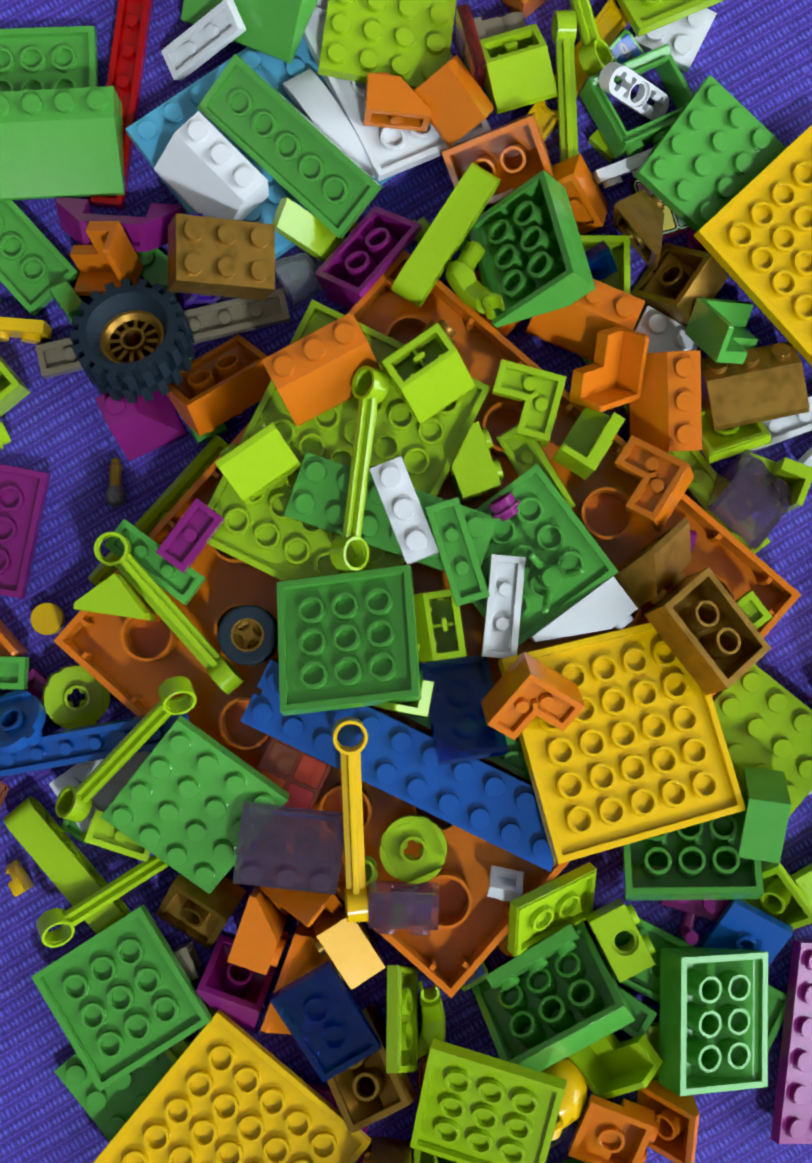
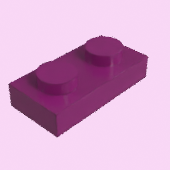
M196 498L156 553L181 572L186 573L225 519Z

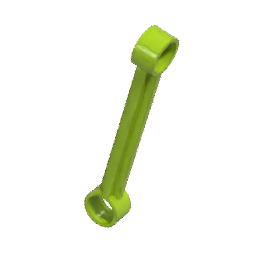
M569 0L572 10L576 12L577 29L582 43V47L579 49L580 64L585 73L592 77L601 73L605 65L613 62L612 53L607 43L599 36L590 1Z
M555 10L551 25L552 42L555 45L560 162L579 154L574 52L577 33L575 10Z
M370 366L359 368L352 380V393L355 398L359 399L343 533L342 536L333 541L330 548V559L334 567L346 571H359L363 569L369 559V547L366 541L361 538L377 405L386 397L390 384L386 372ZM349 543L353 548V558L350 564L346 558V549Z
M118 532L101 534L94 544L96 558L104 565L116 567L206 668L210 677L226 694L229 695L242 684L244 679L232 664L218 653L131 555V544L128 538ZM109 537L120 538L124 545V553L118 561L107 560L101 553V544Z
M175 676L165 680L158 688L160 701L78 787L68 785L61 790L55 805V811L59 818L77 823L82 822L91 810L92 798L172 715H182L194 708L197 698L192 683L188 678ZM184 693V694H183L182 696H180V697L171 698L172 696H174V695H176V694Z
M153 855L148 858L147 862H141L67 910L53 908L44 912L36 922V929L42 943L50 948L66 944L74 935V926L150 879L169 865ZM63 924L57 930L47 932L53 926Z

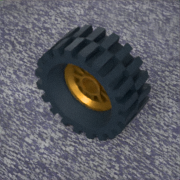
M130 278L121 279V287L115 288L113 282L104 286L107 292L100 295L95 290L90 294L93 302L89 305L83 301L78 307L82 317L73 316L71 324L75 331H70V340L73 343L71 347L93 385L95 384L98 391L103 395L108 392L111 399L119 402L122 395H124L128 403H137V396L142 395L144 400L148 402L154 400V392L160 390L162 396L170 392L168 384L173 382L178 386L183 381L180 372L182 370L189 373L192 367L189 358H195L196 350L193 346L195 340L180 302H177L172 292H165L163 285L157 282L151 288L147 279L139 278L137 285H133Z

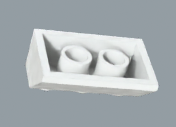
M199 111L174 132L154 167V171L197 214L201 213L204 217L242 221L269 197L268 180Z

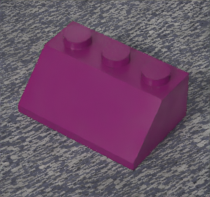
M374 206L314 275L329 300L351 309L423 228L417 222Z

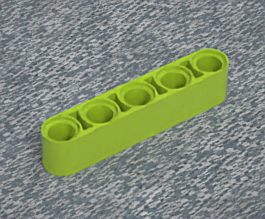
M473 162L470 164L398 274L391 291L419 308L422 306L492 198L501 179Z
M32 796L27 797L4 817V823L9 831L72 906L108 884L41 803ZM118 898L85 919V921L98 934L131 912L122 899Z

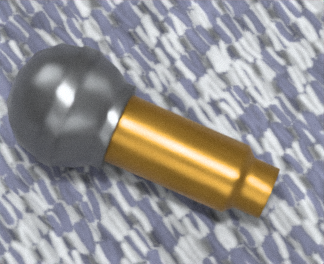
M118 458L111 459V464L109 465V486L104 495L107 504L111 507H120L127 499V494L122 486V465Z

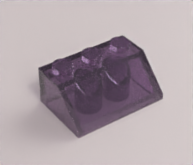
M243 802L232 883L336 895L343 852L342 813Z

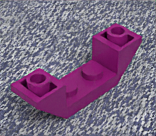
M57 197L55 200L61 229L80 245H93L86 233L89 221H119L134 250L139 252H148L167 244L168 225L176 213L184 214L181 204L151 203L146 217L91 214L88 199Z

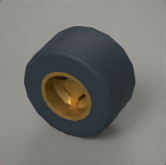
M243 605L233 608L223 617L218 627L217 639L220 649L229 660L239 665L253 666L266 662L275 654L278 648V622L270 612L258 606Z

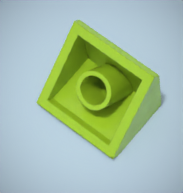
M113 573L75 601L73 607L75 610L150 621L156 620V614L149 604L123 575Z
M761 861L764 894L759 899L740 900L793 927V930L811 924L812 906L782 864Z

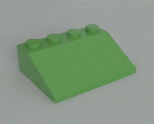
M184 0L181 20L194 25L223 0ZM234 0L246 31L234 39L233 42L291 64L318 0Z
M114 86L0 91V201L125 195L122 102Z
M544 170L481 214L469 232L471 241L478 242L485 250V254L477 264L482 285L489 289L491 293L501 295L505 310L493 309L495 318L492 319V324L496 328L570 306L596 289L566 188Z
M743 792L741 794L745 807H747L746 792ZM746 810L623 845L625 901L759 899L764 894L761 861L740 858L738 854Z
M584 921L574 926L581 937L575 941L577 945L575 949L563 956H559L558 952L547 958L549 964L533 974L528 970L519 975L520 982L506 991H503L501 987L498 989L491 988L487 979L472 987L500 1059L542 1071L636 1021Z
M702 947L660 949L659 1057L663 1063L659 1068V1084L679 1096L768 1087L767 951Z

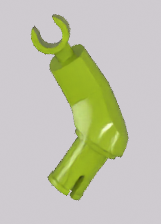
M468 241L459 258L449 262L445 273L446 279L452 290L465 305L481 314H486V317L492 320L495 318L494 308H499L502 311L505 310L501 295L491 293L489 289L477 280L474 270L485 254V250L478 242Z
M422 981L418 982L422 1018L421 1030L418 1035V1059L429 1053L433 1038L444 1042L446 1039V1020L440 989L435 983L431 988L426 989L423 987Z

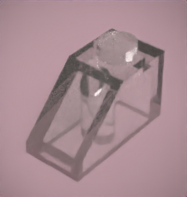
M307 252L275 260L276 279L294 307L322 290L320 283L314 275L322 264L317 258L312 260Z

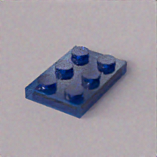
M474 655L420 663L421 680L434 682L428 715L438 765L506 755L508 752L506 737L501 732L487 725L481 705L483 698L494 687L488 657Z
M330 961L323 963L270 995V1002L323 1083L382 1049L381 1041Z

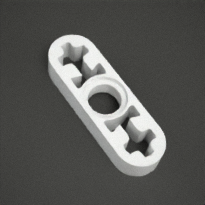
M610 62L602 69L599 76V86L603 91L652 121L665 115L669 107V97L665 92L630 68L617 62ZM615 76L623 80L620 86L614 82ZM639 84V91L636 97L631 100L630 93L633 87ZM649 98L655 102L653 107L646 103Z

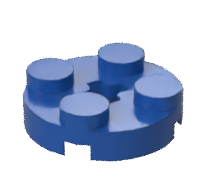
M15 690L0 697V755L15 753L27 746H34L42 738L43 733L41 730L46 720V709L43 703L28 691Z

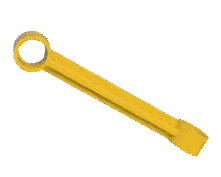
M346 716L336 721L332 727L331 736L334 746L340 752L347 923L367 922L369 917L365 875L361 751L368 742V733L364 724L359 719ZM349 724L359 726L362 733L359 743L352 747L343 746L337 740L339 730Z

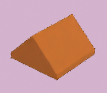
M455 55L414 90L431 109L430 123L448 147H451L486 119L495 109V106L458 55Z
M650 1081L646 1088L638 1090L637 1104L655 1110V1121L659 1123L657 1137L653 1143L649 1142L647 1147L674 1163H694L699 1123V1111L694 1095L679 1096L659 1084V1081Z

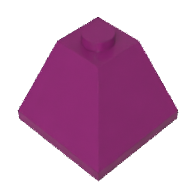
M160 390L154 392V400L148 402L144 400L142 395L137 396V403H128L124 395H122L119 402L111 399L108 392L95 398L109 429L130 462L187 435L172 402L167 395L162 396Z
M220 934L196 993L215 1012L219 1010L239 1026L254 1031L277 967L270 966L267 975H263L228 963L227 960L234 939Z

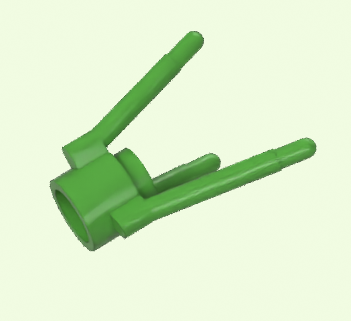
M530 553L528 557L540 570L538 580L545 589L542 612L546 614L550 608L552 592L562 588L566 578L583 574L584 568L577 567L563 570L556 564L545 565L537 555Z

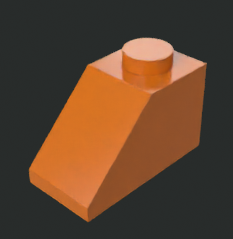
M387 72L368 73L364 93L363 125L426 132L431 118V109L402 77L393 76Z

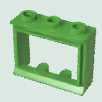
M669 44L624 62L622 65L630 68L640 76L644 72L655 68L677 110L627 132L607 94L599 86L600 73L590 77L579 94L615 160L624 155H628V157L636 155L644 150L646 145L651 143L656 145L693 95L671 55ZM615 76L614 82L618 85L623 80Z

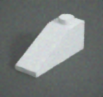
M612 576L532 635L530 640L532 642H539L608 630L613 627L620 630L634 620L631 614L638 608L615 577Z

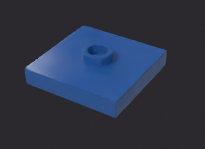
M740 899L731 900L701 940L700 947L765 950L768 952L769 966L793 935V927Z

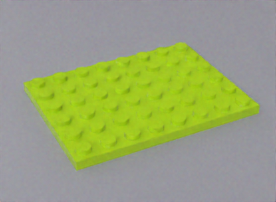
M312 299L290 344L345 315ZM358 322L382 370L381 361L405 344ZM472 378L475 388L420 425L390 383L386 397L377 405L370 468L401 456L414 489L437 496L491 386ZM271 380L239 445L249 439L248 433L258 425L264 423L268 426L273 423L301 465L306 452L351 467L359 399L352 397L297 427ZM300 469L248 505L242 501L225 476H222L208 507L222 516L225 521L207 543L208 545L281 581L358 572L339 570L331 562L330 548L333 541L340 537V535L284 516ZM350 543L346 549V558L349 564L353 558V548ZM368 545V562L359 571L403 566L405 558Z

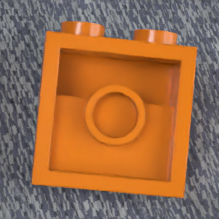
M591 1094L568 1147V1156L585 1163H645L647 1156L646 1147L649 1142L653 1143L659 1130V1123L655 1121V1110L624 1098L621 1105Z

